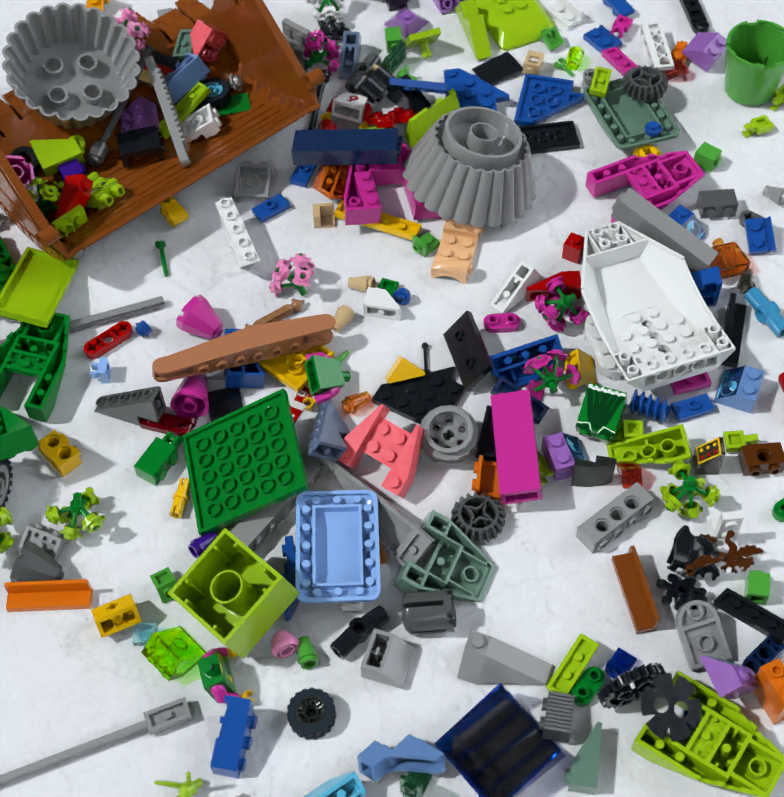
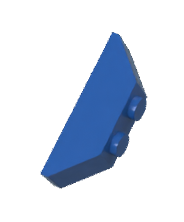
M558 334L490 356L494 366L491 370L492 375L498 379L502 376L517 387L528 384L531 380L537 381L542 379L536 372L532 375H525L523 373L525 370L524 366L528 360L538 355H545L548 351L554 349L563 351ZM554 360L549 361L546 366L550 367Z

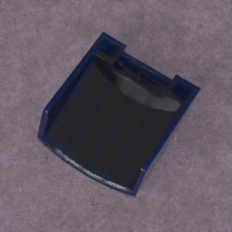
M499 683L434 743L479 797H517L566 757L553 740L542 738L543 730H539L538 723L502 683Z

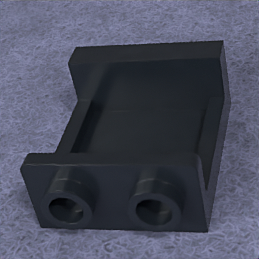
M155 125L115 134L124 168L130 167L129 158L158 152L160 159H164L163 152H166L165 146L162 142L161 132H157Z

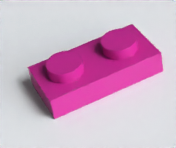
M705 372L670 383L674 395L711 387L712 382L708 373Z

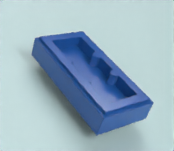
M297 165L290 178V184L306 188L318 165Z
M280 193L255 206L251 211L259 222L263 223L289 209L290 203Z
M705 393L672 404L671 409L678 422H683L712 413L715 407L708 394Z

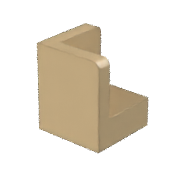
M334 203L313 204L314 229L335 227Z

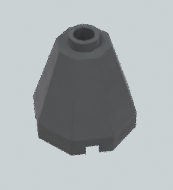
M28 541L20 551L21 557L16 558L10 575L11 582L63 580L65 573L62 572L63 567L37 544Z

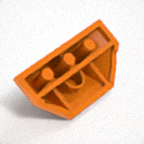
M320 165L312 188L329 199L344 200L350 165Z

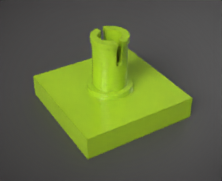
M440 27L409 35L404 42L405 50L420 46L423 59L432 57L429 44L435 42L441 35Z

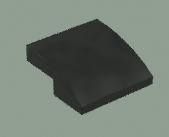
M596 455L595 462L575 459L571 486L594 487L611 483L617 459Z

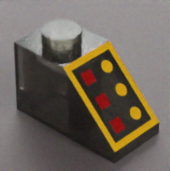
M723 437L715 438L695 448L694 454L690 459V465L694 467L695 475L719 474L725 457Z

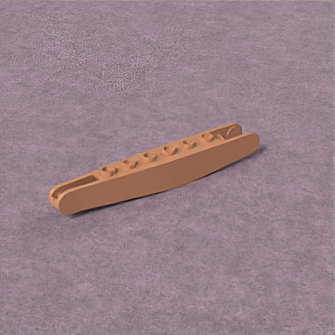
M321 314L263 323L240 329L180 352L155 359L152 364V377L157 382H167L243 366L326 345L333 339L331 330L335 327L336 321L329 314Z

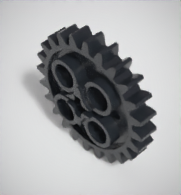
M658 663L634 667L632 671L627 670L625 674L618 675L610 680L609 684H605V688L600 689L598 693V699L601 705L608 709L612 707L615 709L618 706L622 707L632 703L634 700L638 701L642 697L646 686L655 690L652 679L666 672L663 666ZM631 683H633L635 687L634 689L631 688Z

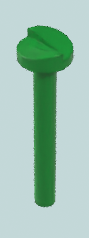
M156 241L155 247L160 251L164 276L168 277L169 274L163 249L166 243L165 241Z

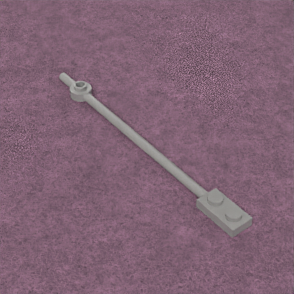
M183 697L143 713L144 721L0 775V785L145 729H148L150 735L190 721L193 718L187 700Z

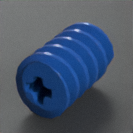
M635 389L629 408L631 407V413H635L638 409L639 416L646 412V418L648 419L653 414L654 421H657L660 417L661 423L664 424L669 416L673 402L668 405L667 399L660 403V397L658 396L653 400L652 394L645 398L644 391L639 396L638 389Z

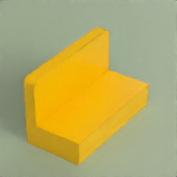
M580 349L567 354L568 358L564 360L565 373L568 364L575 366L580 373L578 385L571 384L569 379H566L567 388L574 390L583 384L588 386V383L596 385L592 356Z

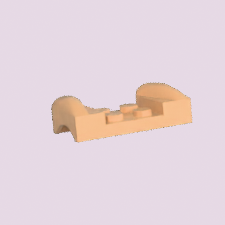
M453 219L445 220L441 242L431 268V278L449 276L466 284L468 276L472 275V261L479 236L483 234L484 227H474L470 223L460 225Z

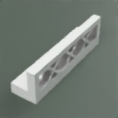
M661 22L641 23L640 38L649 67L652 65L653 68L658 67L659 70L663 71L674 69L675 65ZM655 27L658 28V30H657L656 32H654V31H652V30L649 29V28H655ZM655 38H658V39H660V40H662V41H661L660 43H658V42H655V41H653V40H654ZM658 49H661V50H663V51H665V52H664L663 54H661V53L657 52V50H658ZM664 60L669 62V64L661 65L660 62Z

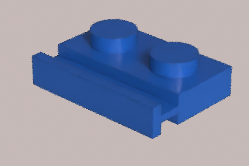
M602 25L588 31L583 36V39L601 54L602 50L622 47V41L614 34H610V31Z
M771 216L768 218L745 219L744 227L749 255L770 251L775 252L776 245Z

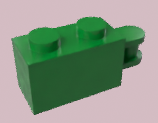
M171 431L167 432L163 439L156 437L134 465L136 475L157 486L160 481L164 480L170 467L176 464L179 457L177 448L182 442V437L174 436Z

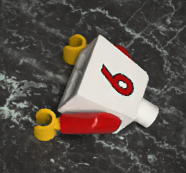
M345 92L338 97L332 98L326 109L327 113L322 114L320 118L321 121L324 119L331 120L330 116L332 115L358 123L362 122L363 124L359 126V129L369 127L367 118L372 116L373 111L367 97L362 94Z

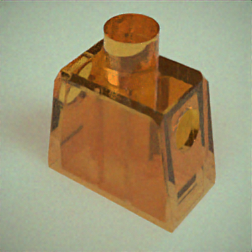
M722 238L715 239L712 243V248L718 254L711 262L710 267L719 266L721 279L747 274L750 260L737 243H724Z

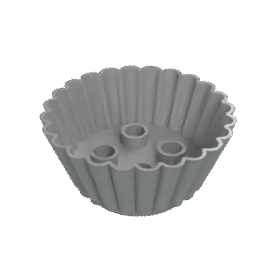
M62 2L57 4L55 8L46 5L39 12H29L26 15V21L21 20L15 24V32L7 35L6 41L8 45L2 49V55L5 58L2 68L8 74L6 82L14 89L16 97L43 120L50 121L54 126L62 125L66 129L73 127L82 129L85 126L92 127L97 122H103L128 99L129 93L137 85L135 78L141 71L140 66L137 64L140 54L134 49L136 45L134 38L127 36V28L122 24H117L114 16L110 14L103 15V12L97 7L87 9L81 3L70 6Z
M468 106L452 110L449 114H443L407 155L408 158L403 163L405 168L403 177L408 180L406 187L408 190L415 192L414 198L424 203L427 210L438 212L441 218L446 220L453 219L460 225L470 223L472 226L480 228L485 225L498 227L501 223L511 224L514 222V218L518 219L525 216V211L532 208V201L536 198L530 145L527 142L526 135L521 133L520 128L513 120L490 108Z

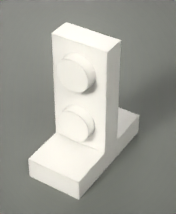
M742 511L721 512L720 517L710 519L712 535L717 538V541L714 542L716 551L728 553L729 546L725 543V536L729 530L734 531V536L730 539L738 547L736 537L744 519Z

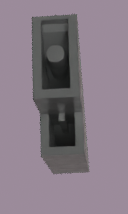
M155 386L101 396L95 403L97 407L94 412L140 426L142 418L159 422L166 409V404L161 387Z

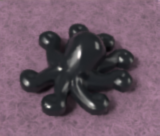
M336 19L330 20L327 24L325 21L318 22L320 31L324 32L323 35L336 42L337 40L343 41L344 31H350L349 28L345 27L344 22L337 23Z
M671 573L668 574L667 580L672 582V584L664 579H658L656 582L658 588L667 589L666 595L661 598V602L669 605L673 597L676 610L689 601L702 600L708 602V598L705 597L707 590L694 587L696 585L694 578H686L679 582L678 576ZM692 605V606L690 607L691 610H696V609H698V608H697L696 606H694V605Z

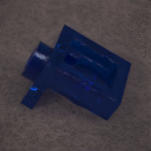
M618 647L611 660L609 659L606 663L605 671L614 679L618 675L625 674L627 670L631 671L637 658Z

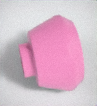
M281 630L276 632L271 639L272 655L277 658L291 656L297 651L299 641L288 631Z

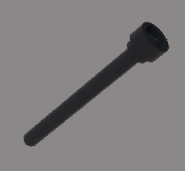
M321 69L325 75V81L318 86L316 92L319 104H321L325 84L330 79V72L325 69ZM320 108L312 112L308 130H315Z

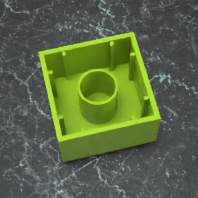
M224 528L168 594L221 643L244 659L300 592L235 535Z

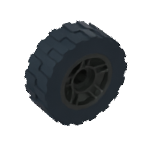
M310 687V689L305 688L295 693V696L290 699V703L287 706L288 722L292 731L297 733V736L300 738L316 740L319 737H324L325 734L331 731L332 726L334 727L336 710L333 699L329 697L327 692H323L319 688L314 689V687ZM313 710L315 715L312 717L308 716Z

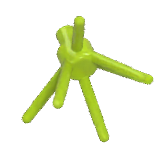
M188 771L186 772V781L183 783L155 780L154 784L177 788L179 792L177 797H192L197 793V789L203 786V781L200 778L192 781L191 773Z

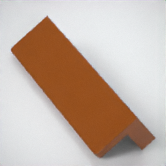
M633 545L630 546L628 553L612 556L611 560L635 632L640 634L657 630L660 617L636 548Z

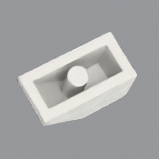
M368 287L363 303L364 315L400 321V306L387 290Z

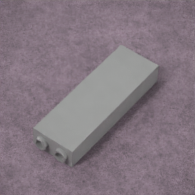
M631 188L626 193L622 191L612 206V218L684 256L690 273L707 269L718 254L716 250Z

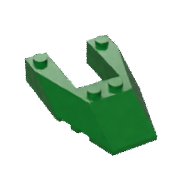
M55 312L48 328L21 322L20 327L15 332H10L6 336L7 340L0 345V398L13 373L38 378L24 404L30 419L47 422L55 407L66 366L70 315Z

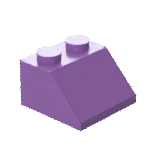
M698 32L681 53L707 73L725 51L726 38L716 32Z

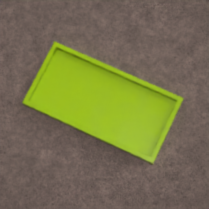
M27 247L0 293V316L48 328L79 267L80 261L71 258L67 261H60L51 257L45 251Z

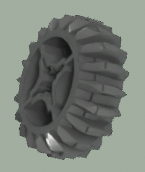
M638 65L637 68L632 67L631 70L625 73L622 86L624 93L627 94V97H632V100L652 102L653 99L658 100L659 97H663L666 93L668 78L663 73V70H659L658 67L653 68L652 65L650 67L646 65L641 67Z
M475 491L474 496L467 493L466 498L460 497L459 502H455L454 508L451 511V520L473 543L475 540H479L481 545L483 540L489 543L491 537L496 539L498 533L501 534L505 526L504 519L506 514L503 511V505H499L498 499L493 500L492 494L486 497L485 492L478 495ZM487 510L493 515L494 520L487 514ZM462 516L466 517V520L470 522V525L464 522Z

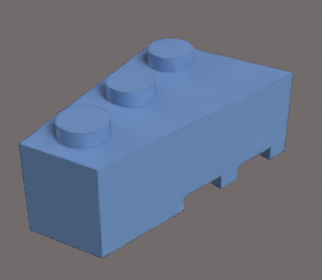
M186 52L184 61L181 64L178 62L175 65L176 69L165 76L174 104L180 102L183 99V95L189 92L199 81H203L210 72L199 55Z

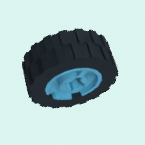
M207 78L200 81L211 92L197 106L198 108L210 104L212 108L221 110L230 103V88L225 80Z

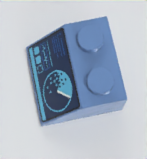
M747 365L724 370L714 402L751 414L765 371Z

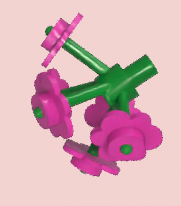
M554 349L548 351L545 355H538L526 362L523 373L525 375H532L536 372L545 382L541 384L539 381L531 380L526 385V389L530 391L531 396L540 401L544 395L543 388H549L550 393L554 394L558 391L557 386L559 382L565 379H569L571 384L578 385L580 373L575 366L568 364L567 375L562 376L563 369L557 367L559 360L564 361L568 358L567 354H564L561 350ZM554 360L550 367L546 366L549 361Z

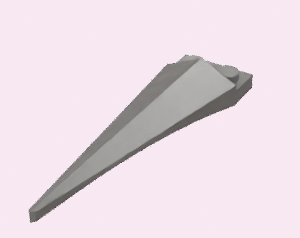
M318 458L344 490H372L334 461ZM376 493L378 498L380 539L392 557L401 566H404L408 561L417 565L435 540L421 528L420 524Z

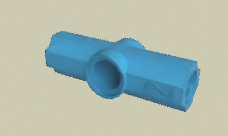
M751 288L745 293L744 298L755 310L757 320L760 323H765L776 337H783L784 318L780 315L779 306L774 301L770 302L759 288Z

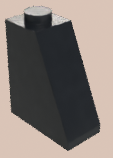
M405 74L400 78L412 80L408 74ZM392 85L386 96L396 106L410 109L414 112H420L431 106L423 93L419 91V88L418 91L403 90V86Z

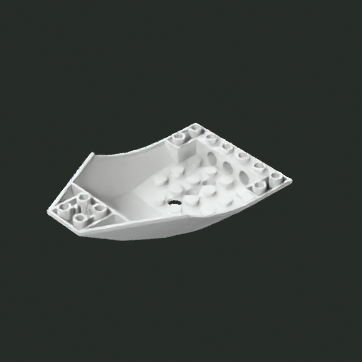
M620 221L585 231L581 292L605 347L628 384L643 391L661 387L715 370L735 351V346L701 296L684 256ZM645 321H649L653 325L647 328L646 326H642V323Z

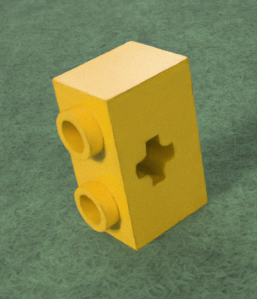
M131 593L91 609L101 638L142 622Z

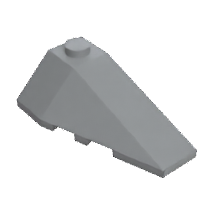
M471 630L464 648L457 678L476 685L496 683L498 685L546 686L552 664L492 636Z

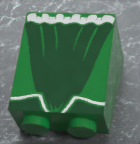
M588 383L575 426L579 435L584 437L592 435L598 437V440L603 442L614 441L627 405V393Z

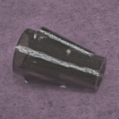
M749 268L742 271L737 284L739 292L744 295L751 288L756 287L753 271Z

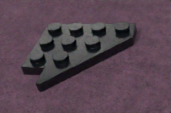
M453 366L425 373L424 376L382 384L373 396L372 403L378 406L383 404L391 412L421 425L423 418L429 411L439 406H457L466 390L463 385L452 381L453 376L457 372L456 367ZM436 426L433 430L439 431L440 427Z

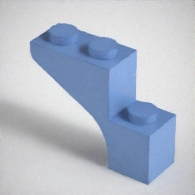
M411 734L407 735L392 750L387 745H383L375 740L357 756L359 772L375 782L394 771L440 774L446 769L444 753Z

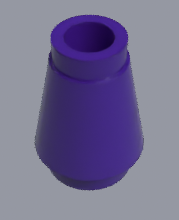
M215 532L208 533L191 540L188 549L192 556L198 559L215 540L217 534Z

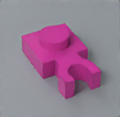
M619 14L613 23L610 34L613 35L617 32L619 33L618 37L622 38L623 33L629 31L634 20Z

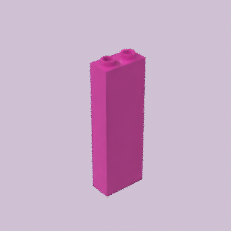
M518 390L516 392L490 395L499 492L502 505L543 500L530 391Z

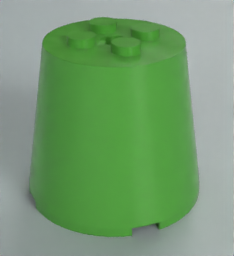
M757 20V22L752 23L744 21L734 26L729 31L726 39L724 88L732 100L743 105L756 106L768 102L784 75V27L766 20Z

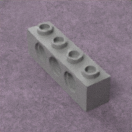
M636 482L578 526L576 537L592 554L598 549L602 550L607 546L609 540L618 538L627 526L632 527L640 516L649 514L653 509L654 498Z

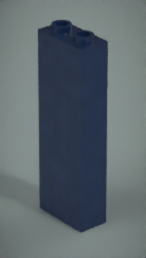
M399 129L296 130L291 151L293 165L397 164L398 157H401L402 136H399Z

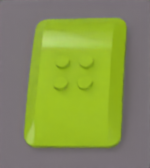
M476 0L479 15L483 14L486 30L503 51H510L537 42L543 29L547 27L550 29L555 26L539 0Z

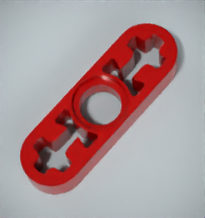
M121 321L88 341L84 345L87 358L97 359L129 339L133 335L131 324L127 321ZM108 337L113 338V341L110 343L104 342Z

